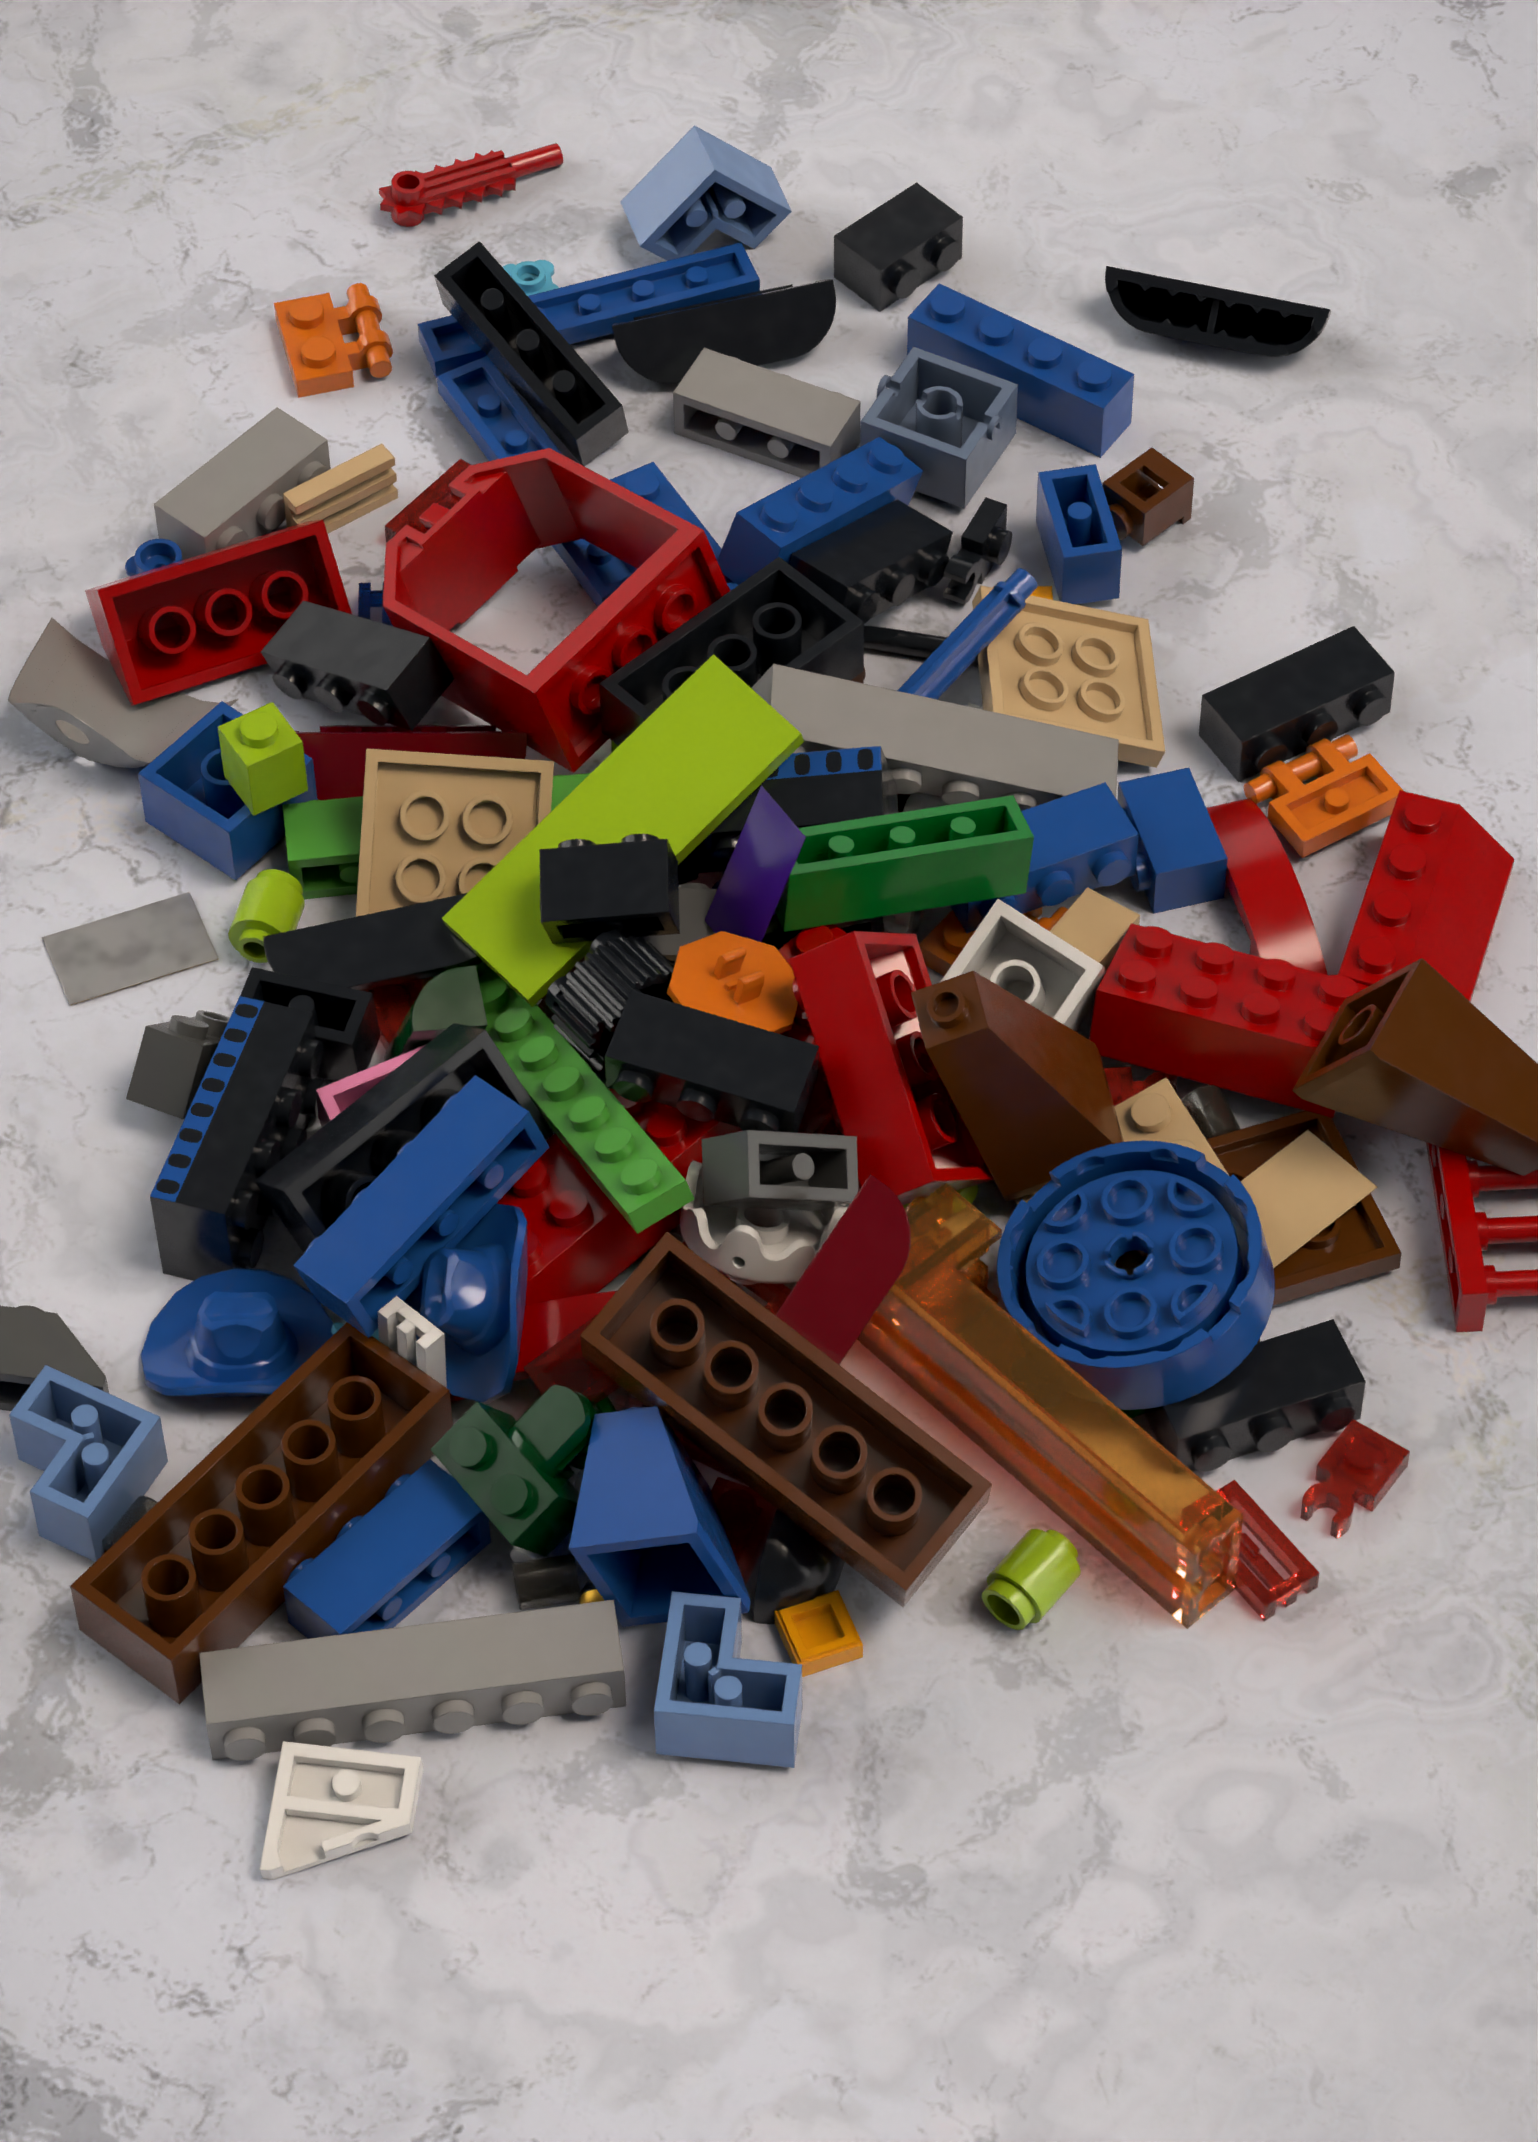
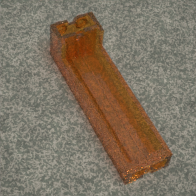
M947 1183L943 1184L928 1197L916 1198L905 1208L911 1228V1248L908 1261L900 1277L857 1340L1188 1629L1235 1590L1243 1515L999 1306V1299L987 1289L988 1266L979 1258L987 1253L989 1247L1002 1237V1229Z

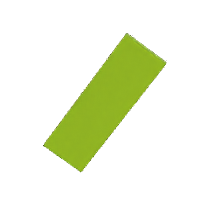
M713 654L442 917L443 922L517 994L533 1007L547 994L548 988L555 980L565 976L577 962L585 957L593 942L553 944L541 924L539 849L558 848L559 843L571 839L590 840L597 845L621 843L622 838L632 834H650L657 836L659 839L668 840L679 865L805 742L802 734Z

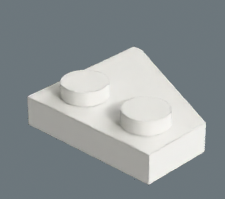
M283 1741L259 1868L262 1878L274 1880L411 1834L413 1832L423 1773L421 1757Z

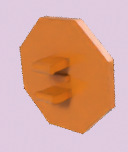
M720 931L679 947L667 994L674 1003L777 1034L791 1030L798 1005L792 986L793 979L795 978L792 968L775 946Z

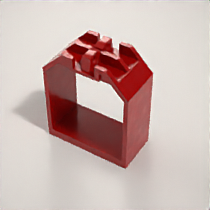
M546 448L469 465L449 484L451 492L462 499L451 509L433 503L419 516L420 522L424 524L427 530L425 534L406 524L386 543L383 607L393 627L431 638L455 678L441 696L490 725L496 726L501 731L518 730L527 732L528 747L574 773L609 739L601 731L599 683L730 592V589L703 529L555 450ZM584 539L637 568L630 577L528 675L450 632L457 623L462 625L518 572L517 566L535 549Z

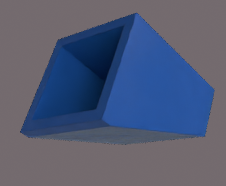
M658 1406L645 1408L631 1407L622 1411L595 1414L569 1550L604 1601L614 1600L616 1618L622 1627L667 1622L672 1591L741 1598V1614L749 1613L751 1600L711 1489Z

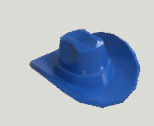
M495 1204L455 1248L441 1247L430 1254L424 1264L423 1281L407 1297V1304L444 1333L447 1388L454 1396L489 1404L511 1392L519 1359L528 1274L527 1220L520 1207Z
M241 1268L204 1275L176 1291L151 1322L141 1353L145 1385L165 1396H270L333 1336L331 1328L334 1323L313 1294L292 1278L268 1270Z

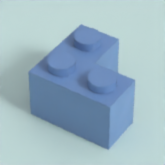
M695 125L620 201L639 246L667 261L691 255L716 229L755 249L792 212L770 166Z
M45 1365L9 1414L18 1459L44 1471L30 1490L39 1536L96 1562L168 1462L161 1418Z
M672 1591L654 1706L656 1754L795 1768L803 1708L802 1664L740 1658L742 1646L741 1598Z

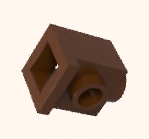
M1152 447L1102 483L1119 540L1130 536L1140 545L1144 546L1175 522L1179 521L1184 524L1191 519L1194 477Z

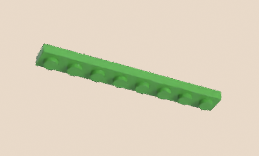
M484 961L476 965L488 1023L485 1030L549 1127L638 1234L693 1201L694 1196L685 1178L567 1039L554 1028V1024L539 1006L535 1004L531 1007Z

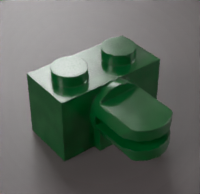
M553 1385L548 1388L517 1421L510 1414L476 1401L430 1450L511 1545L547 1557L572 1531L579 1492L568 1481L575 1473L569 1467V1464L589 1444L594 1415L600 1414V1411L595 1402L586 1395L559 1385Z

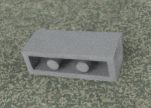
M703 348L673 392L675 434L799 477H804L850 453L860 443L859 400Z
M276 407L154 503L159 539H168L175 542L180 547L182 558L185 560L262 536L269 530L276 529L286 519L283 493L331 469L328 440Z

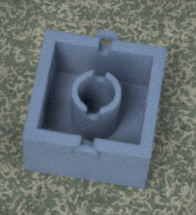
M913 347L892 377L884 375L881 378L877 388V399L861 420L860 447L878 437L883 438L889 444L898 447L905 457L923 470L915 491L965 509L1016 434L1018 384Z

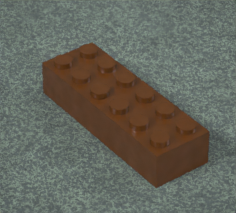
M668 1232L664 1234L580 1335L581 1351L584 1358L647 1407L658 1406L672 1427L902 1607L906 1605L988 1503L992 1483Z
M346 1322L70 1586L79 1630L180 1705L202 1683L199 1653L238 1648L285 1601L283 1586L287 1583L292 1571L302 1561L309 1558L315 1559L336 1540L340 1530L348 1521L356 1516L366 1515L385 1498L388 1489L399 1477L405 1474L412 1475L434 1455L430 1449L453 1426L450 1390L373 1336L368 1338Z

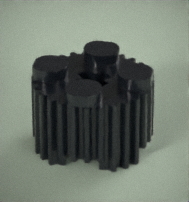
M616 929L603 932L597 936L592 942L589 952L585 955V960L575 964L576 969L574 972H568L566 976L555 980L548 988L545 999L546 1005L555 1014L551 1017L555 1023L554 1028L567 1039L578 1054L604 1080H606L605 1054L630 991H637L673 1002L667 994L674 966L648 940L646 941L641 936L637 939L634 935H630L626 939Z

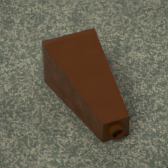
M1423 958L1343 1001L1292 1090L1303 1100L1522 1176L1538 1169V1064Z
M975 971L911 992L925 1049L1006 1202L1039 1191L1052 1180L1049 1172L1071 1158L1095 1148L1124 1142L1099 1049L1094 1042Z

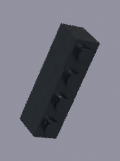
M480 241L434 275L442 304L581 465L586 466L629 433L622 404Z

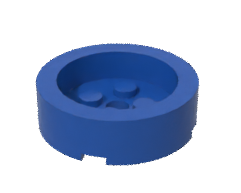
M1142 1140L1109 1144L1089 1150L1060 1164L1049 1172L1052 1180L1037 1191L1027 1203L1021 1199L1011 1214L1001 1237L997 1258L998 1284L1023 1353L1039 1375L1064 1394L1094 1406L1110 1409L1136 1410L1166 1406L1195 1396L1221 1381L1242 1363L1259 1341L1268 1323L1275 1295L1274 1268L1257 1209L1246 1188L1234 1174L1230 1177L1223 1170L1206 1161L1204 1153L1189 1147L1162 1141ZM1140 1250L1147 1253V1259L1143 1264L1133 1269V1275H1128L1126 1270L1115 1266L1117 1259L1125 1252Z

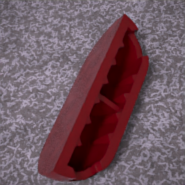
M394 725L320 726V732L295 731L303 742L304 754L313 759L318 800L363 796L366 749L525 759L527 750V732L518 730L496 731V726L417 725L412 731Z
M870 1174L775 1315L838 1365L841 1364L900 1277L908 1261L911 1248L909 1219L901 1201L888 1186Z

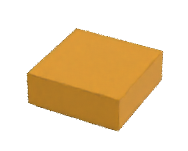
M839 1590L818 1596L810 1601L774 1611L775 1626L793 1664H802V1677L863 1657L862 1641Z

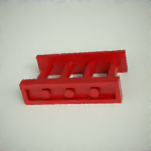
M1426 1142L1456 1332L1482 1331L1486 1306L1496 1304L1497 1298L1538 1296V1269L1496 1271L1494 1265H1484L1482 1251H1487L1488 1244L1538 1242V1216L1487 1218L1485 1212H1475L1473 1198H1478L1480 1191L1538 1189V1169L1522 1176L1494 1165L1478 1166L1476 1159L1467 1160L1465 1155Z

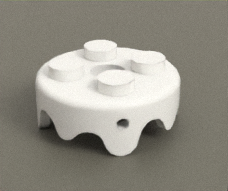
M693 1160L688 1168L686 1182L694 1196V1200L681 1207L680 1227L682 1237L690 1250L717 1271L726 1274L730 1280L738 1284L793 1283L799 1281L848 1206L837 1205V1207L815 1211L703 1206L702 1163Z

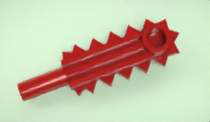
M554 143L505 158L502 150L497 152L491 150L486 155L475 153L473 159L466 161L455 159L453 165L446 167L435 165L433 171L426 173L401 171L393 176L391 186L379 188V195L383 198V201L380 203V210L391 212V218L396 224L404 227H413L424 220L425 214L434 212L441 215L445 208L455 206L462 209L465 202L475 200L482 203L485 196L495 194L502 197L505 190L516 191V178L562 165L563 154L560 146Z

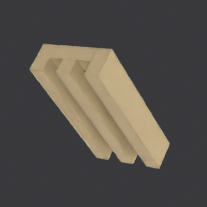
M380 444L283 493L287 528L307 521L324 520L327 533H330L397 499L398 489L393 485V483L397 482V476L391 468L395 466V457L383 444Z

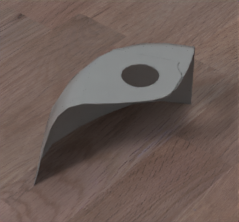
M53 618L50 619L27 658L8 698V701L29 721L54 740L73 751L77 756L89 761L119 768L147 766L219 704L217 702L202 701L186 694L175 692L137 705H131L110 660L76 639ZM238 699L226 702V704L232 706Z

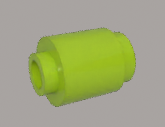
M267 869L259 872L256 878L247 883L228 933L233 947L247 960L256 963L268 962L263 937L297 929L305 907V901L302 896V885L294 876L281 870Z
M1039 1529L1028 1530L987 1576L988 1586L982 1592V1600L986 1608L997 1620L1014 1630H1023L1028 1623H1038L1080 1576L1081 1570L1076 1560L1078 1552L1068 1538L1055 1530H1047L1046 1532Z

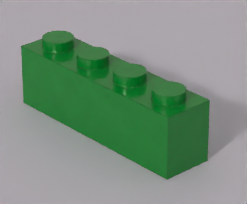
M1014 795L802 827L799 830L805 835L806 839L777 904L775 913L783 931L786 932L1025 894L1034 836Z

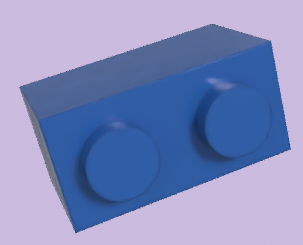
M1096 464L1038 472L1036 524L1059 601L1076 605L1118 599L1120 593L1122 547Z
M1190 768L1118 782L1117 801L1139 834L1135 875L1130 876V880L1136 892L1144 890L1153 914L1223 899L1228 858Z

